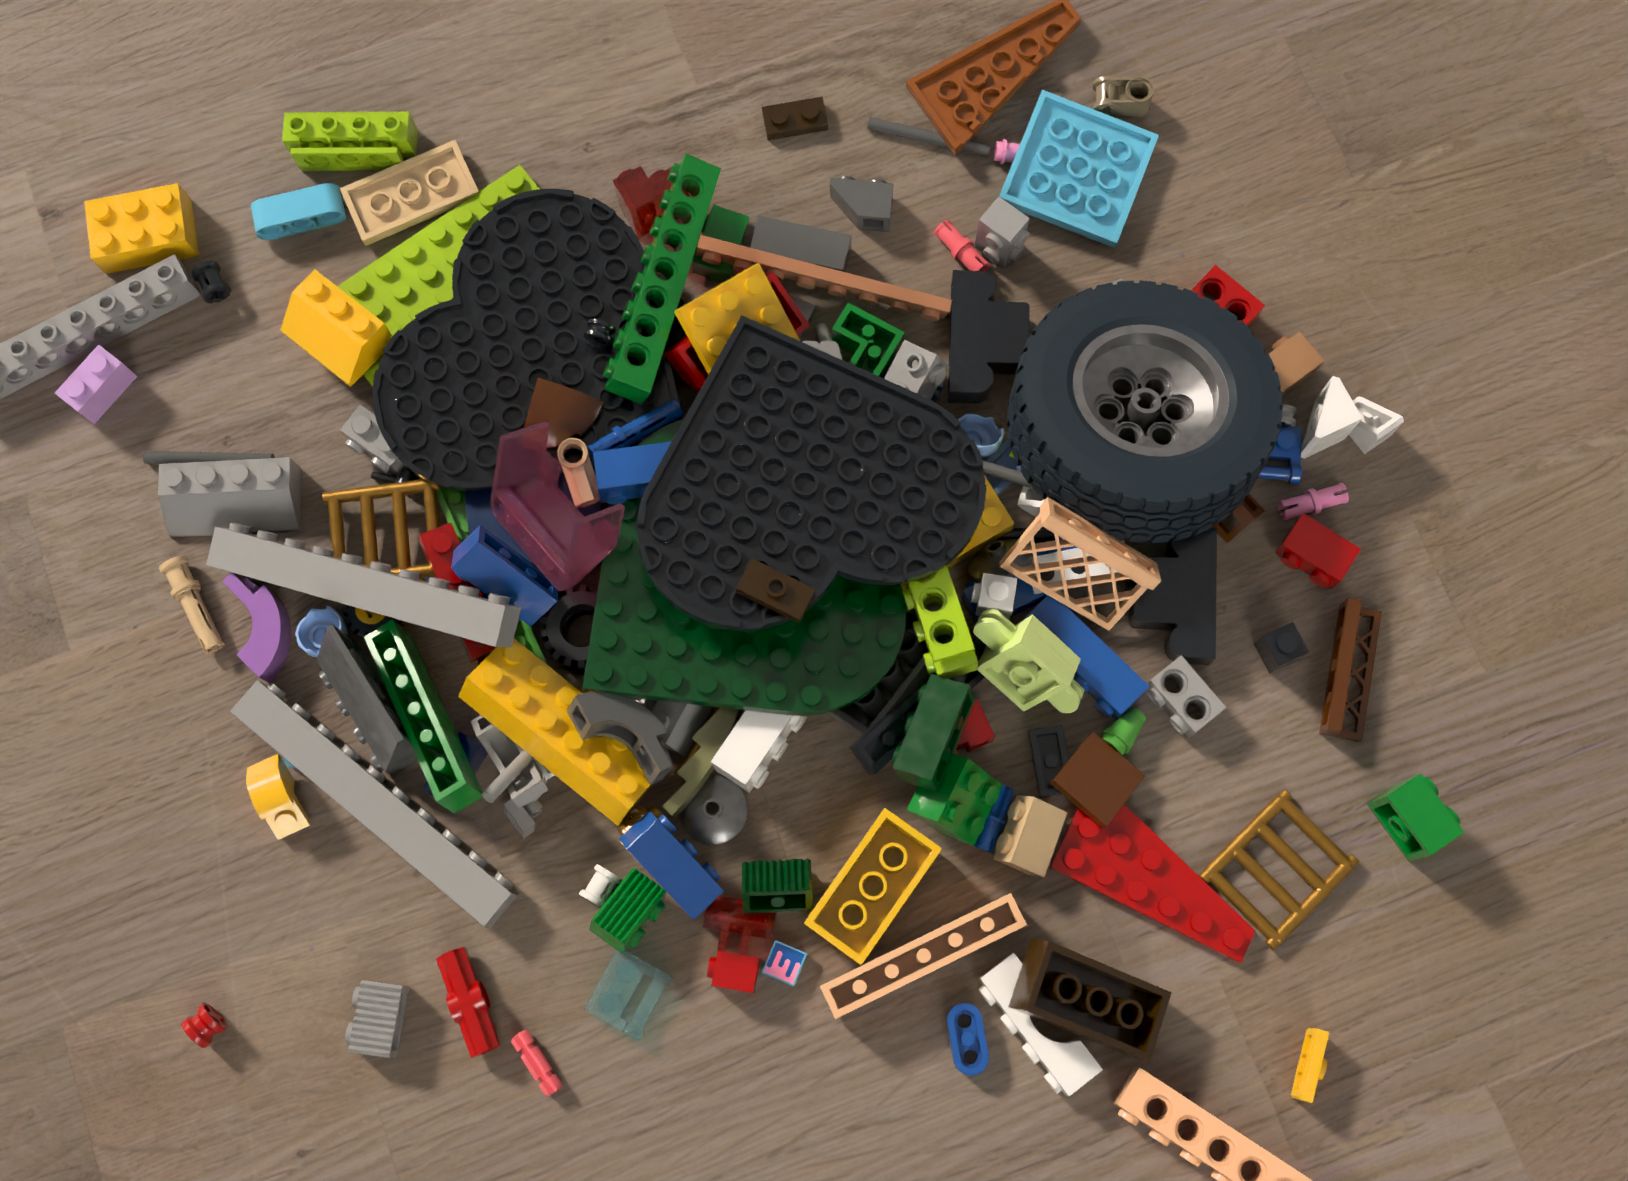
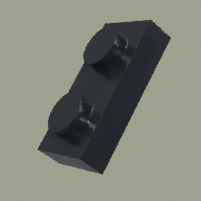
M1063 725L1028 730L1039 799L1063 795L1050 784L1069 760Z

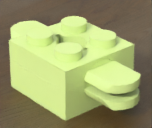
M984 610L980 614L973 633L986 644L978 662V671L1022 711H1026L1044 700H1048L1061 713L1076 711L1085 691L1073 679L1081 658L1034 615L1014 625L999 610Z

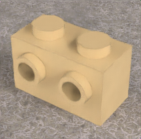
M1017 795L1015 801L1009 807L1005 829L997 840V851L994 860L1027 875L1044 878L1068 812L1036 797Z

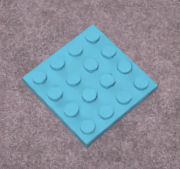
M1042 90L999 197L1020 212L1115 248L1159 135Z

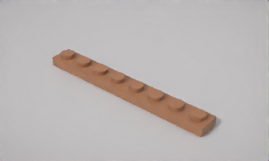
M700 235L696 255L701 256L702 260L709 264L720 265L721 262L734 265L733 268L742 272L752 265L759 263L765 275L774 272L779 281H783L784 278L794 280L796 285L806 289H814L815 286L828 289L827 293L837 297H846V294L859 297L858 301L868 305H877V302L890 305L889 309L899 313H908V310L921 313L920 317L931 321H939V318L944 319L950 311L952 303L950 299Z

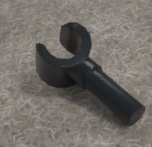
M405 468L402 469L398 477L375 471L371 474V479L390 484L419 480L413 472Z

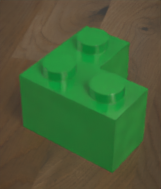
M847 303L832 328V340L840 348L853 354L849 363L881 378H885L887 369L890 368V363L895 359L905 337V332L850 303Z

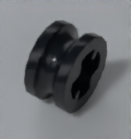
M589 319L587 322L589 330L584 332V338L597 345L611 346L613 343L611 335L616 333V327L604 320Z

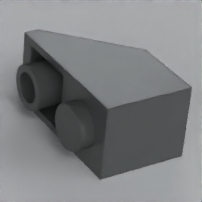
M849 176L830 178V198L857 229L889 232L894 183H887L881 179L862 181Z

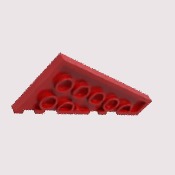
M1125 804L1105 828H1101L1081 809L1077 808L1049 867L1050 869L1238 963H1242L1255 930Z

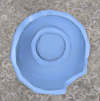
M965 414L958 419L962 429L971 440H974L982 459L990 457L998 450L1005 431L1003 428H997L993 417L984 418L978 414Z
M328 605L324 609H310L307 616L299 622L295 633L298 646L308 655L318 657L325 630L328 626L333 624L348 636L347 625L343 617Z

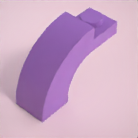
M231 572L222 582L245 604L252 617L251 636L247 644L236 655L259 678L270 684L284 665L289 652L291 626L288 613L279 597L265 585L259 588L249 577L244 576L241 579Z

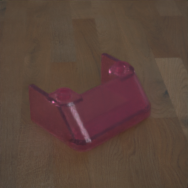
M544 421L500 436L491 493V508L496 519L557 590L563 591L578 584L615 549L625 507L620 503L585 517L557 487L561 469L558 461L546 451L550 424Z

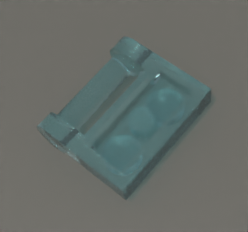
M616 950L584 1010L640 1041L645 1032L642 1029L664 987H669L674 977L628 951L622 954ZM644 974L653 978L631 1021L628 1022L621 1018Z

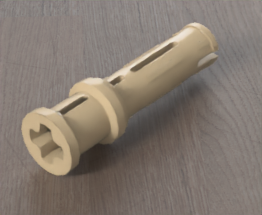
M187 556L171 558L159 566V571L162 575H166L172 587L170 592L172 597L176 601H180L190 624L200 641L203 652L210 654L218 651L225 644L199 593L201 585L198 580H194L187 566L189 564Z

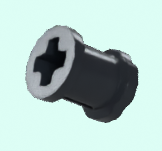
M215 261L202 262L191 271L193 279L199 282L203 290L202 297L204 301L210 304L225 300L231 292L230 286L224 283L219 273V264Z

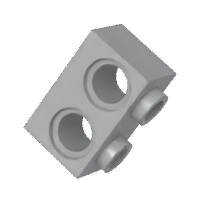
M1182 655L1147 683L1150 686L1147 696L1151 702L1158 708L1163 707L1171 716L1169 721L1174 729L1182 735L1185 733L1189 738L1227 708ZM1164 679H1174L1179 685V692H1168L1164 687ZM1188 704H1194L1199 707L1201 719L1195 720L1188 716L1186 711Z

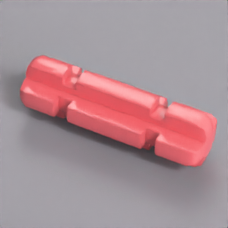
M521 1031L511 1039V1043L517 1052L522 1053L521 1059L535 1081H540L539 1087L544 1095L550 1096L562 1087V1083L556 1074L551 1073L552 1067L540 1048L534 1046V1039L529 1031Z

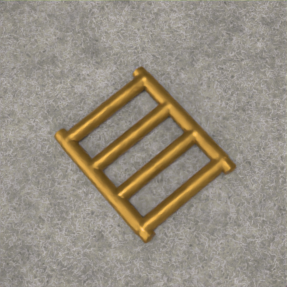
M423 479L324 492L322 498L324 504H328L331 546L334 550L333 556L341 558L342 553H346L341 503L360 501L365 565L370 566L371 561L379 562L373 499L392 497L398 568H392L390 571L399 574L400 569L421 573L420 578L435 577L429 564L411 566L405 495L424 493L427 531L440 527L437 490H441V486Z
M1283 789L1198 875L1207 884L1211 882L1267 938L1265 943L1271 950H1275L1360 862L1352 854L1347 856L1290 800L1293 797L1286 789ZM1280 811L1337 864L1325 879L1318 875L1267 825ZM1257 835L1314 889L1301 903L1284 889L1244 849ZM1233 859L1248 871L1290 913L1277 928L1220 873Z

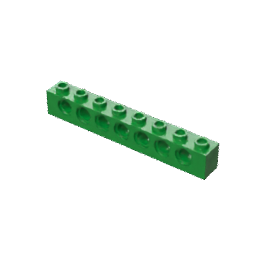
M687 153L680 164L673 163L667 180L672 182L670 191L665 189L661 197L659 208L663 209L661 218L656 216L650 230V235L654 236L652 245L647 244L643 252L641 263L645 264L643 273H637L631 290L636 292L634 301L629 300L625 307L622 319L627 320L624 330L619 329L613 343V348L618 350L615 359H609L603 377L608 378L605 387L606 391L642 404L651 392L675 317L674 311L677 310L721 168ZM683 190L689 192L692 197L687 196ZM674 217L679 218L684 224L678 223ZM664 244L673 247L675 252L668 250ZM655 272L662 273L667 280L659 278ZM646 300L653 301L658 308L651 307ZM637 328L644 329L649 337L639 334ZM630 356L637 359L640 366L631 364L627 357Z

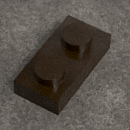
M823 96L762 107L767 141L828 130Z

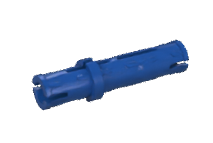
M672 398L670 401L645 413L621 428L615 426L611 429L612 432L586 445L593 460V452L630 447L631 444L684 417L683 411L676 399Z

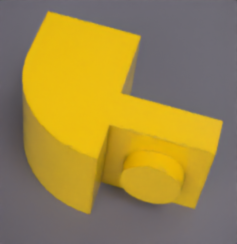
M279 753L247 767L246 783L251 801L260 819L267 821L278 840L310 826V819L294 794V778Z

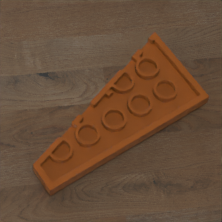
M1055 0L906 81V88L951 152L956 156L1080 25L1081 16L1068 0Z

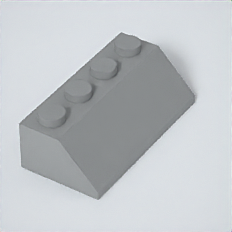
M290 457L159 464L158 499L168 535L171 538L213 536L215 526L229 528L230 523L251 527L249 533L252 534L257 533L258 530L271 533L301 531L302 469Z

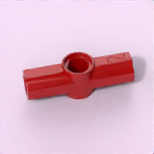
M467 948L454 949L437 957V965L448 992L446 994L448 1009L455 1023H459L470 1057L474 1058L500 1047V1039L489 1013V1010H491L490 1000L484 985L477 979Z

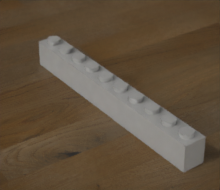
M230 523L229 528L215 526L206 563L208 566L494 647H512L521 607L509 604V597L493 593L489 594V598L479 596L480 590L464 585H459L458 590L449 588L450 581L430 577L429 582L420 580L421 573L400 569L398 574L390 571L391 565L371 561L370 566L362 564L363 558L342 553L341 558L333 556V549L314 545L313 550L305 548L306 542L286 538L285 542L277 540L278 534L258 530L257 535L249 533L251 527L237 523Z
M257 680L230 712L480 924L491 928L518 896L511 890L514 884L500 872L495 876L485 868L488 862L478 853L472 850L468 854L460 848L459 845L463 841L449 829L441 832L435 827L434 823L437 819L422 807L416 811L408 803L412 798L397 786L391 790L385 785L383 781L387 777L374 766L370 765L366 769L360 764L358 760L362 756L347 744L341 748L333 740L337 735L322 723L316 727L308 719L312 714L297 702L291 706L285 701L284 698L288 694L273 682L267 686Z

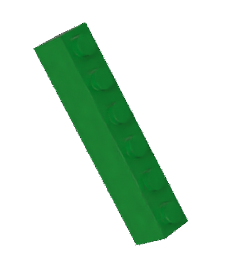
M393 619L364 638L436 802L451 812L457 813L483 797V791L411 633Z

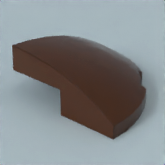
M538 378L527 413L520 447L536 450L559 447L563 440L576 433L578 436L583 435L598 418L604 402L577 390Z

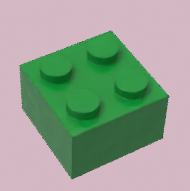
M954 754L939 792L918 786L907 811L941 834L974 847L978 836L984 829V824L993 805L998 800L1003 784L970 759Z
M1421 773L1398 782L1367 804L1408 862L1431 856L1464 833L1460 827L1461 821L1456 812L1443 804L1438 797L1439 791L1436 785L1429 778H1424Z

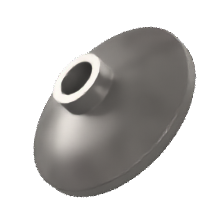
M1018 539L990 542L985 548L976 553L969 562L968 571L970 576L981 582L983 573L1006 577L1014 576L1000 567V560ZM1033 553L1018 555L1013 563L1020 567L1027 566L1032 559Z
M709 776L698 794L680 813L684 828L694 839L706 844H721L733 839L742 830L747 819L748 806L745 795L734 782L724 777ZM710 803H717L719 805L717 814L710 815L707 813V806Z

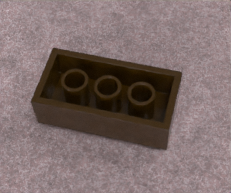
M1031 939L1008 1007L1126 1056L1150 1061L1172 992L1051 941Z

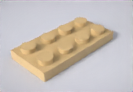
M456 140L340 188L365 246L452 210L470 197L479 194Z

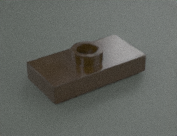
M752 558L736 587V593L800 623L816 593V589Z

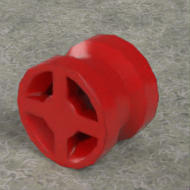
M202 1003L198 1007L196 1015L192 1018H186L181 1023L186 1035L202 1048H206L211 1044L212 1037L216 1033H222L228 1027L220 1013L207 1003Z

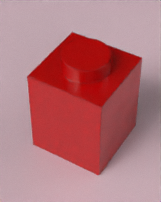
M718 950L716 957H710L707 978H712L711 986L755 993L761 958Z

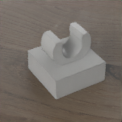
M510 799L503 804V813L522 838L525 839L535 831L533 819L543 812L541 809L543 806L537 799L518 809L513 800Z

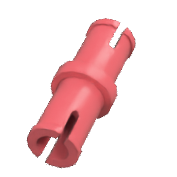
M945 220L944 224L940 223L937 226L934 235L951 250V256L956 261L960 260L970 271H988L991 264L973 247L974 242L969 237L965 238L951 224L950 220Z

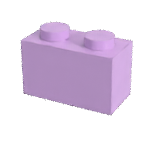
M98 345L58 388L55 394L95 424L137 376L117 358Z

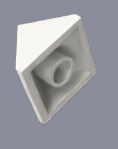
M1332 376L1315 399L1301 445V458L1303 459L1345 440L1363 419L1338 377Z

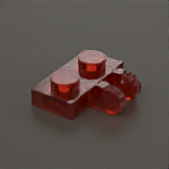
M718 896L706 908L703 928L721 931L717 949L721 952H726L729 946L730 932L743 934L739 941V955L747 956L751 936L772 939L777 912L743 913L742 899Z

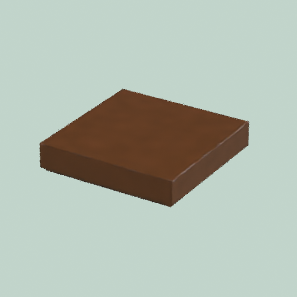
M1092 731L1050 784L1101 828H1105L1141 783L1145 775Z

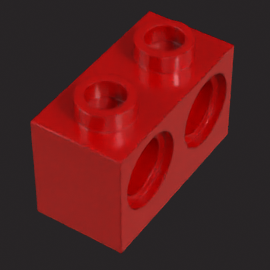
M1214 265L1191 290L1199 293L1198 296L1202 298L1205 297L1203 293L1213 294L1217 299L1213 301L1219 304L1218 307L1221 309L1225 307L1231 313L1239 315L1241 321L1248 327L1259 317L1265 307L1260 300L1217 265Z

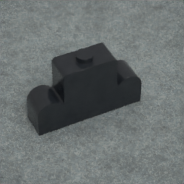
M953 270L948 403L975 404L987 400L993 385V374L1016 375L1022 351L1034 330L1029 329L1030 306L1028 303L993 301L996 284L993 277L987 272Z
M1212 527L1197 535L1192 533L1188 538L1173 541L1171 538L1166 546L1167 557L1146 556L1158 564L1161 582L1153 591L1147 588L1130 607V627L1171 631L1165 640L1164 650L1167 657L1172 661L1182 655L1189 664L1210 665L1216 659L1217 528ZM1130 579V582L1125 583L1124 591H1131L1138 583Z

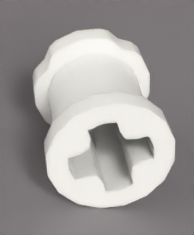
M596 864L594 876L586 889H581L579 895L602 907L615 885L620 884L623 879Z

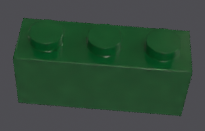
M933 674L930 675L927 685H922L918 694L916 712L914 715H910L906 722V736L902 746H898L895 749L892 757L893 770L901 781L939 792L976 699L970 685Z

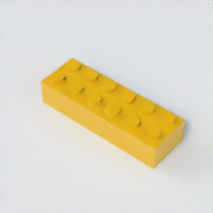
M515 638L512 647H497L466 677L458 697L619 826L653 786H650L633 753L623 743L610 737L596 736L582 741L567 713L575 695L582 694V692Z

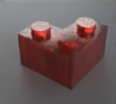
M639 166L635 169L623 171L613 180L620 208L638 239L650 233L656 216L661 218L663 209L659 208V203L665 189L670 191L672 182L667 179L672 167L666 170H658L648 179L642 166ZM683 190L687 196H690L687 191Z

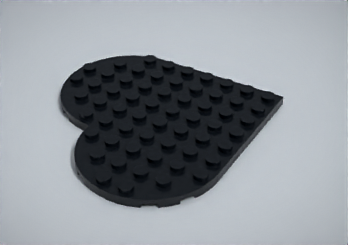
M531 190L516 194L493 206V210L487 213L480 221L476 220L462 240L463 244L457 259H455L452 274L454 299L431 306L415 315V319L408 323L401 331L398 330L386 345L378 370L374 374L372 397L377 424L392 452L408 469L431 483L453 490L486 491L564 475L558 459V447L541 450L520 447L527 413L538 378L566 386L604 402L602 410L593 425L583 435L578 436L576 433L569 437L580 439L585 445L591 444L612 432L611 429L615 426L621 428L645 413L670 401L672 398L676 399L680 405L671 364L664 354H662L651 392L642 404L605 390L608 378L603 377L609 359H615L618 350L613 348V343L619 329L624 330L627 320L622 319L628 301H634L636 292L631 289L638 272L643 273L645 264L641 263L644 250L633 229L616 215L615 210L595 198L589 199L574 194V191ZM646 300L648 305L658 308L653 301ZM589 319L604 320L616 327V333L611 335L613 339L611 346L597 345L584 338V332L589 330L587 326ZM637 328L639 334L649 337L644 329ZM630 356L627 357L631 364L640 366L637 359ZM648 436L631 444L630 447L638 446ZM572 448L565 453L564 459L569 463H577L581 460L583 453L579 449ZM588 451L592 466L595 468L594 460Z
M741 315L643 494L637 521L641 558L648 576L661 595L680 612L698 622L733 631H753L778 626L791 619L736 593V587L752 558L816 589V593L807 610L824 596L837 575L849 580L873 585L904 584L927 577L953 561L967 546L977 529L986 499L984 464L974 440H971L960 426V421L934 401Z

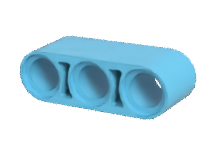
M331 183L258 199L250 205L256 237L263 240L278 239L336 225L346 219L340 187Z

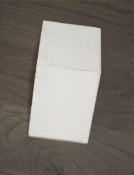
M1359 396L1353 402L1363 419L1349 436L1361 451L1366 454L1389 438L1404 422L1403 416Z

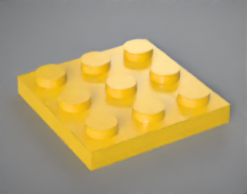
M759 263L752 265L674 311L708 375L741 315L800 341Z

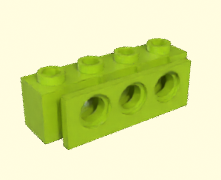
M409 111L284 112L282 142L301 171H382L403 162V158H413L416 156L418 129Z
M947 565L931 574L927 579L906 583L908 589L903 590L902 593L907 609H914L918 621L912 622L918 642L925 640L928 653L923 654L928 673H935L937 676L950 679L978 670V660L974 652L975 647ZM930 603H937L942 606L938 611L934 612L925 609ZM944 634L952 638L951 642L947 644H941L935 640L938 636Z

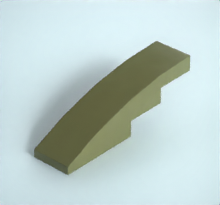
M720 708L691 737L701 748L677 771L686 783L662 806L675 819L698 794L715 769L711 760L739 721L742 710Z

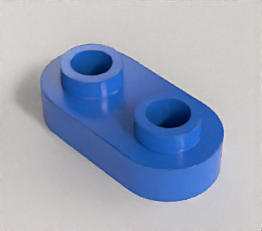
M957 1004L950 1009L947 1015V1028L953 1062L956 1068L963 1074L977 1075L985 1070L989 1062L982 1015L972 1004ZM961 1014H967L970 1017L971 1022L967 1028H961L958 1025L957 1020ZM967 1050H973L977 1055L976 1061L972 1064H968L964 1060V1053Z

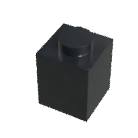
M1293 622L1263 635L1254 643L1269 674L1300 660L1309 653Z

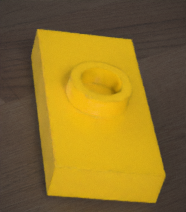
M1317 1028L1306 1029L1291 1098L1313 1103L1318 1079H1323L1327 1068V1059L1323 1057L1330 1032Z

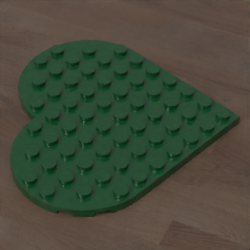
M684 419L660 428L638 446L672 442ZM642 498L627 499L626 502L621 504H611L582 687L583 692H605L624 697L792 716H814L835 712L838 708L854 701L858 702L879 685V682L894 665L903 642L906 627V606L901 584H865L837 575L824 596L805 612L800 623L790 620L778 626L753 631H733L708 626L686 616L672 606L661 595L648 576L641 558L638 542L637 521Z

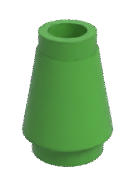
M1130 707L1128 711L1101 732L1102 739L1120 755L1129 754L1143 724L1147 720L1146 716L1140 710Z

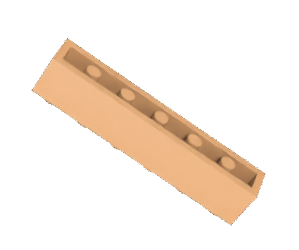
M1009 893L821 985L820 988L834 1018L837 1019L1027 924L1012 894Z

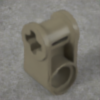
M1141 76L1098 77L1093 81V90L1096 92V103L1093 105V109L1112 117H1142L1150 110L1154 86L1149 79ZM1133 95H1140L1144 98L1136 99L1133 97Z

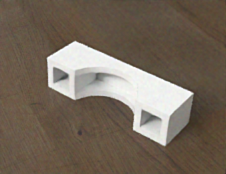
M1011 953L978 979L982 984L978 990L990 1006L996 1003L1004 1013L1000 1020L1012 1035L1018 1032L1026 1044L1022 1046V1049L1034 1064L1040 1061L1048 1073L1044 1078L1054 1092L1058 1094L1062 1091L1066 1096H1070L1103 1069L1081 1040L1068 1042L1049 1040L1034 1027L1030 1016L1008 1007L1022 967V963L1015 953Z

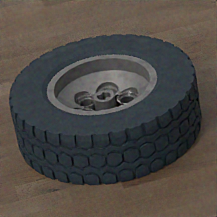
M1134 280L1118 281L1115 285L1112 282L1097 285L1094 290L1091 287L1078 292L1075 297L1073 295L1060 302L1058 307L1055 306L1047 313L1031 333L1022 351L1007 410L1008 435L1012 453L1027 483H1032L1034 492L1042 500L1049 497L1118 540L1129 539V542L1146 543L1151 540V543L1168 542L1171 538L1173 541L1188 538L1192 533L1197 535L1208 530L1211 526H1215L1230 515L1247 497L1269 459L1279 435L1283 412L1282 391H1280L1281 384L1278 373L1274 372L1275 366L1270 355L1265 354L1266 348L1257 336H1252L1253 331L1243 321L1239 322L1236 320L1237 316L1225 307L1223 309L1218 307L1219 304L1207 297H1199V293L1185 288L1180 290L1178 286L1166 283L1157 285L1153 281H1139V283H1134Z

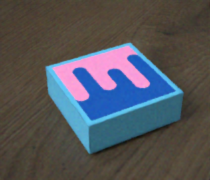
M775 940L762 973L795 986L807 953Z

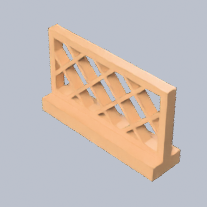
M1049 497L1041 504L1040 514L1000 560V567L1108 631L1147 588L1153 591L1161 582L1158 564L1094 526ZM1041 527H1044L1054 533L1055 541L1035 544L1034 536ZM1076 546L1082 550L1083 557L1068 560L1062 559L1061 548ZM1057 549L1059 561L1038 563L1037 552ZM1033 553L1035 565L1020 567L1013 563L1018 555ZM1104 563L1110 567V573L1090 576L1088 565ZM1085 566L1086 577L1066 580L1065 568ZM1061 570L1062 581L1047 583L1041 579L1040 572ZM1131 579L1138 583L1131 591L1117 593L1116 581ZM1112 582L1113 593L1093 596L1091 585ZM1088 586L1090 597L1074 599L1068 594L1069 588ZM1115 602L1116 608L1108 617L1095 611V605Z

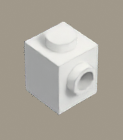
M983 573L981 582H974L971 602L977 603L975 615L980 616L986 609H997L1009 620L1013 611L1017 578Z

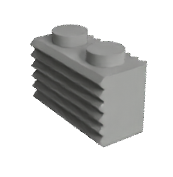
M368 980L361 981L360 987L357 986L352 997V1007L356 1008L353 1022L348 1024L345 1033V1043L349 1044L348 1052L387 1058L397 1057L410 986Z

